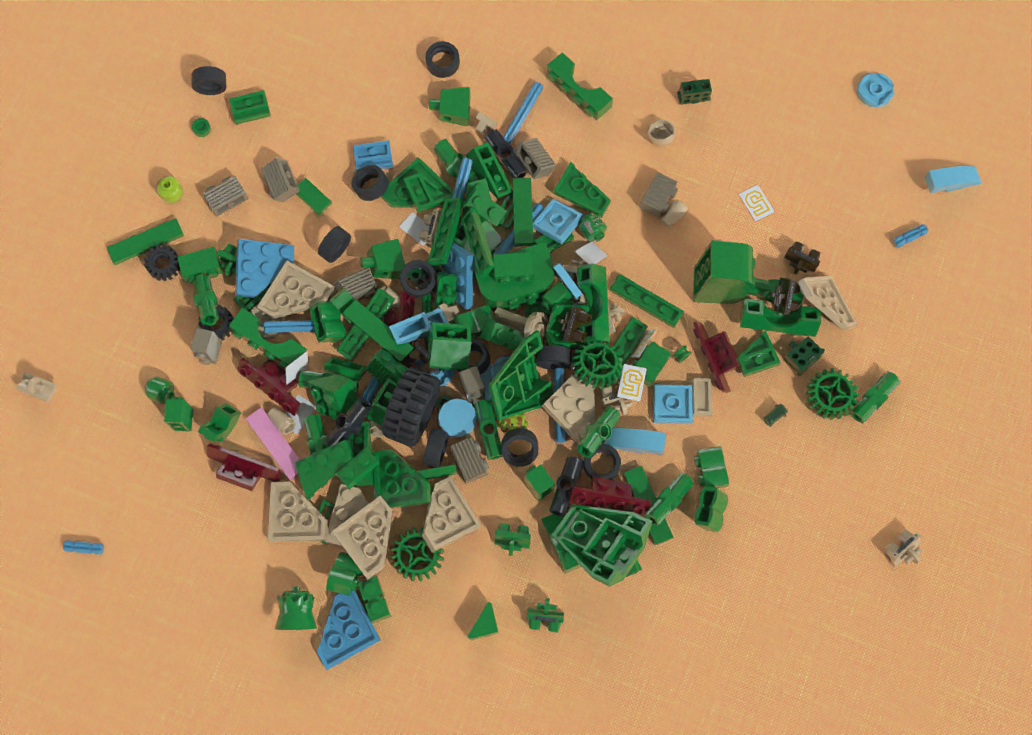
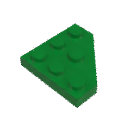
M418 157L389 183L386 192L381 198L391 208H415L403 184V178L418 173L423 174L429 182L437 185L438 190L445 195L448 194L451 199L453 198L454 190ZM444 204L434 208H443Z
M392 449L373 452V456L379 461V464L374 468L375 499L381 495L391 509L431 503L430 483Z

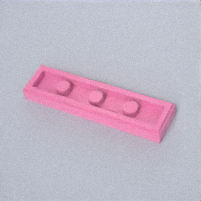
M261 407L248 416L246 420L291 481L298 476L294 462L300 459Z

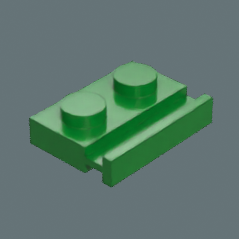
M264 90L229 99L236 125L271 116Z

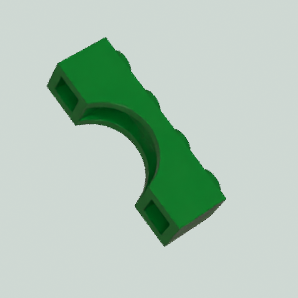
M561 52L547 65L546 74L548 79L557 83L563 93L570 95L576 105L584 108L586 114L597 121L612 108L613 98L601 87L596 89L580 87L573 79L575 63Z
M592 263L578 266V286L585 293L590 309L589 314L592 315L589 325L581 323L580 331L586 332L585 342L590 344L592 342H610L606 267Z
M744 298L740 312L741 328L816 337L821 324V311L817 307L801 306L797 311L790 312L788 315L771 311L762 300Z
M244 308L240 309L229 325L230 331H232L231 335L239 340L241 338L248 341L247 345L254 350L259 348L268 359L278 360L280 362L279 365L284 369L307 352V348L291 338L279 344L264 340L258 332V317Z

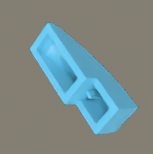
M976 166L941 168L931 170L925 176L930 193L943 190L950 192L982 183Z
M439 308L426 314L423 312L391 325L389 329L398 345L428 337L432 322L448 323L442 309Z
M612 428V435L610 439L605 440L604 444L612 446L617 450L662 455L666 433L640 429Z

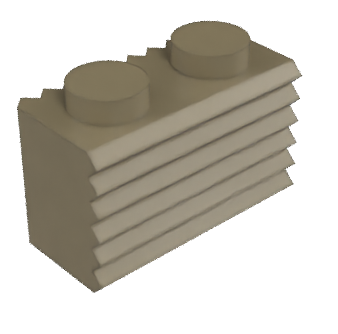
M538 138L521 141L514 150L534 180L548 176L556 167V163L548 155V152L538 141Z
M276 157L262 167L263 179L270 188L269 194L272 199L285 202L300 191L287 160Z
M657 172L641 201L640 208L657 217H660L662 212L666 213L670 206V203H668L670 197L674 199L677 194L678 188L676 186L678 181Z
M236 176L224 178L222 183L217 186L212 185L205 190L206 192L203 193L216 217L249 199Z
M364 268L333 282L337 292L345 288L357 301L373 297L378 290L369 268Z
M196 328L195 336H193L194 339L192 340L193 343H191L190 347L194 357L199 359L198 362L204 365L216 364L222 342L213 331Z
M475 366L459 372L461 384L468 402L477 403L484 400L486 396L485 386L478 367Z
M469 437L450 446L466 484L488 475L487 469H489L486 459H481L478 453L481 452L478 441L473 442L472 437Z

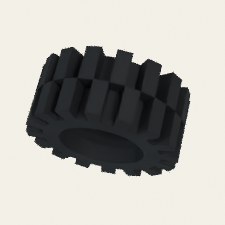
M156 245L155 250L153 247L150 248L151 253L147 252V258L144 257V266L148 273L158 281L161 279L167 281L166 278L171 280L173 279L172 275L176 277L178 275L176 271H180L178 254L170 246L166 247V245H162V247ZM167 257L169 265L164 269L157 268V260Z
M218 305L216 307L218 317L224 320L222 327L212 329L209 325H203L200 316L198 317L200 321L198 326L200 329L213 331L223 341L225 336H231L229 333L232 331H230L229 325L234 317L226 307Z

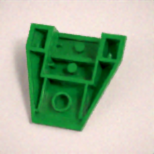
M538 330L523 339L489 384L498 420L541 408V405L553 394L551 381L539 379L534 354L543 348Z
M573 504L553 532L552 537L593 579L610 587L624 580L644 550L652 521L633 512Z

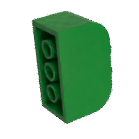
M712 240L694 266L693 302L735 304L742 301L755 286L753 247L744 243Z
M546 242L510 252H532L534 280H530L529 283L511 281L510 284H499V282H495L494 268L486 278H480L476 265L473 263L474 275L482 300L486 306L489 305L493 311H496L497 307L503 310L516 311L521 308L520 306L526 304L532 306L537 304L539 300H542V296L555 284L554 266Z

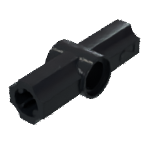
M497 129L489 131L484 140L489 142L500 164L506 168L512 178H524L528 170L514 153L513 147L506 142ZM504 153L510 154L508 157L502 156Z
M360 397L346 414L341 413L336 419V427L325 439L326 444L330 447L347 440L351 434L357 435L361 430L363 419L373 408L371 403L365 398Z
M573 456L566 458L561 476L556 481L557 489L549 510L550 513L560 517H564L567 514L571 504L569 503V498L573 487L577 486L584 464L583 460ZM566 484H571L569 488L563 489Z

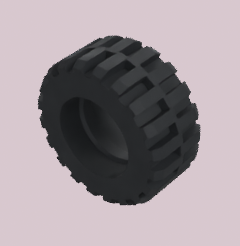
M408 368L403 373L393 391L383 419L382 433L386 438L409 447L415 446L419 442L430 421L441 386V381L438 377L416 368Z

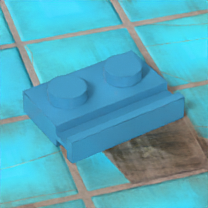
M389 140L353 145L357 171L368 165H376L381 169L393 168Z

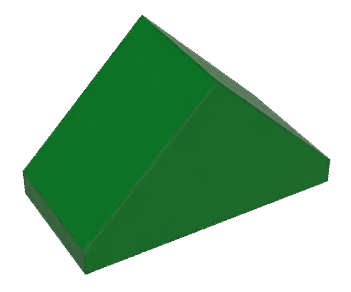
M488 602L467 636L471 641L499 634L492 603Z

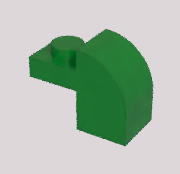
M224 403L216 407L211 420L202 424L198 432L204 435L207 440L222 443L236 426L242 412L228 403Z

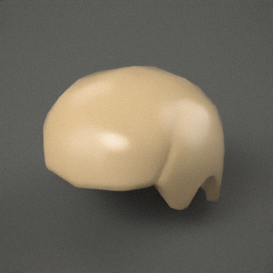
M663 119L650 124L647 133L653 144L666 146L673 141L676 130L671 122Z

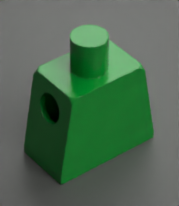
M470 87L442 89L440 100H429V110L439 111L440 120L443 122L469 126Z
M398 239L371 246L367 252V257H360L359 259L360 267L362 269L370 268L374 278L400 279L401 271L406 265Z

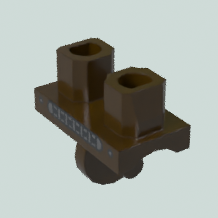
M797 241L792 247H789L784 258L791 261L789 266L795 268L794 274L796 275L799 270L804 273L807 270L815 272L821 262L819 261L821 253L811 249L809 255L802 253L804 245Z
M780 277L779 285H776L775 292H769V296L774 297V311L788 315L790 312L797 311L798 303L792 300L793 293L799 294L800 285L795 280Z
M573 306L571 313L566 312L565 319L559 318L558 322L563 323L561 331L565 332L563 340L574 343L585 342L587 334L584 331H580L581 323L589 325L592 315L585 312V309Z
M419 341L415 342L414 349L408 354V359L412 364L422 360L425 364L419 367V370L428 374L434 373L437 375L440 373L439 368H429L428 345L424 347Z

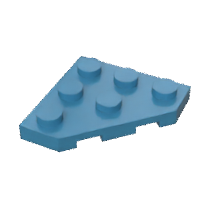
M238 239L235 296L254 298L271 284L286 261L294 264V245Z
M452 243L447 264H441L444 272L456 274L457 276L456 303L465 309L473 308V254Z
M352 591L350 596L338 594L334 597L332 609L317 650L326 670L335 667L381 641L356 591Z

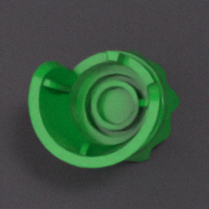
M296 586L292 587V591H284L282 597L277 595L279 615L275 630L317 629L312 613L315 599L313 594L306 590L300 591V587Z

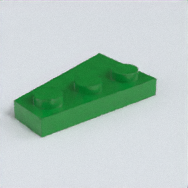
M571 161L553 191L554 195L593 214H597L601 218H603L611 203V200L596 185H593L587 179V176L581 173Z
M344 440L294 462L306 499H311L315 495L314 493L323 488L336 472L354 458L349 440Z

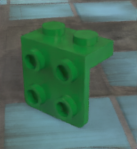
M555 305L545 332L549 345L563 346L573 350H577L580 344L583 345L582 342L574 343L563 340L565 334L564 331H561L563 323L558 322L559 318L565 319L566 312L571 313L573 306L585 309L587 313H589V307L587 305Z

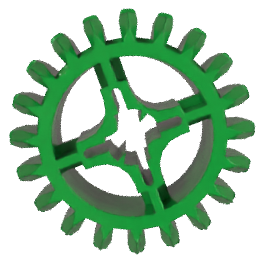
M585 342L583 345L580 344L577 350L574 351L571 359V368L575 371L574 377H580L579 383L584 381L586 382L585 387L590 384L593 390L596 386L602 390L604 386L609 388L611 384H615L618 378H620L621 371L623 370V358L619 357L620 352H615V346L609 347V342L605 344L602 342H592L591 344Z
M831 368L829 372L827 369H824L822 373L817 372L815 377L810 379L811 383H808L806 386L809 390L805 392V395L810 396L806 401L807 403H813L810 409L816 408V415L820 412L823 413V419L827 415H829L830 420H833L835 416L837 419H841L842 415L846 417L849 415V411L855 409L853 405L858 403L855 398L859 396V393L854 392L858 389V386H852L854 379L848 380L849 374L847 373L844 376L841 375L842 370L835 373L834 368ZM824 381H833L831 386L819 385ZM840 385H841L842 388L844 389L845 393H844L843 391H841ZM833 389L834 397L831 399L832 396L830 391ZM819 396L823 397L825 403L820 400ZM834 402L845 403L842 407H831Z
M414 527L413 534H410L407 529L405 530L407 535L405 538L402 534L398 535L402 540L401 542L394 540V544L398 548H391L393 553H397L391 556V560L397 561L392 565L394 568L400 566L397 570L398 574L405 571L403 574L404 579H407L409 574H411V581L414 582L415 577L418 576L419 581L422 582V575L425 574L426 578L430 579L428 574L430 571L434 575L437 574L434 567L441 569L442 566L437 561H444V557L439 556V554H443L445 551L444 549H439L434 552L433 559L425 554L427 543L422 537L423 528L420 529V533H417V529ZM422 539L417 546L406 545L412 540ZM403 550L410 555L407 567L402 562ZM419 550H422L421 554L423 555V557H417L416 559H414L415 556L412 553V551L418 552ZM420 562L429 564L424 569L413 570Z

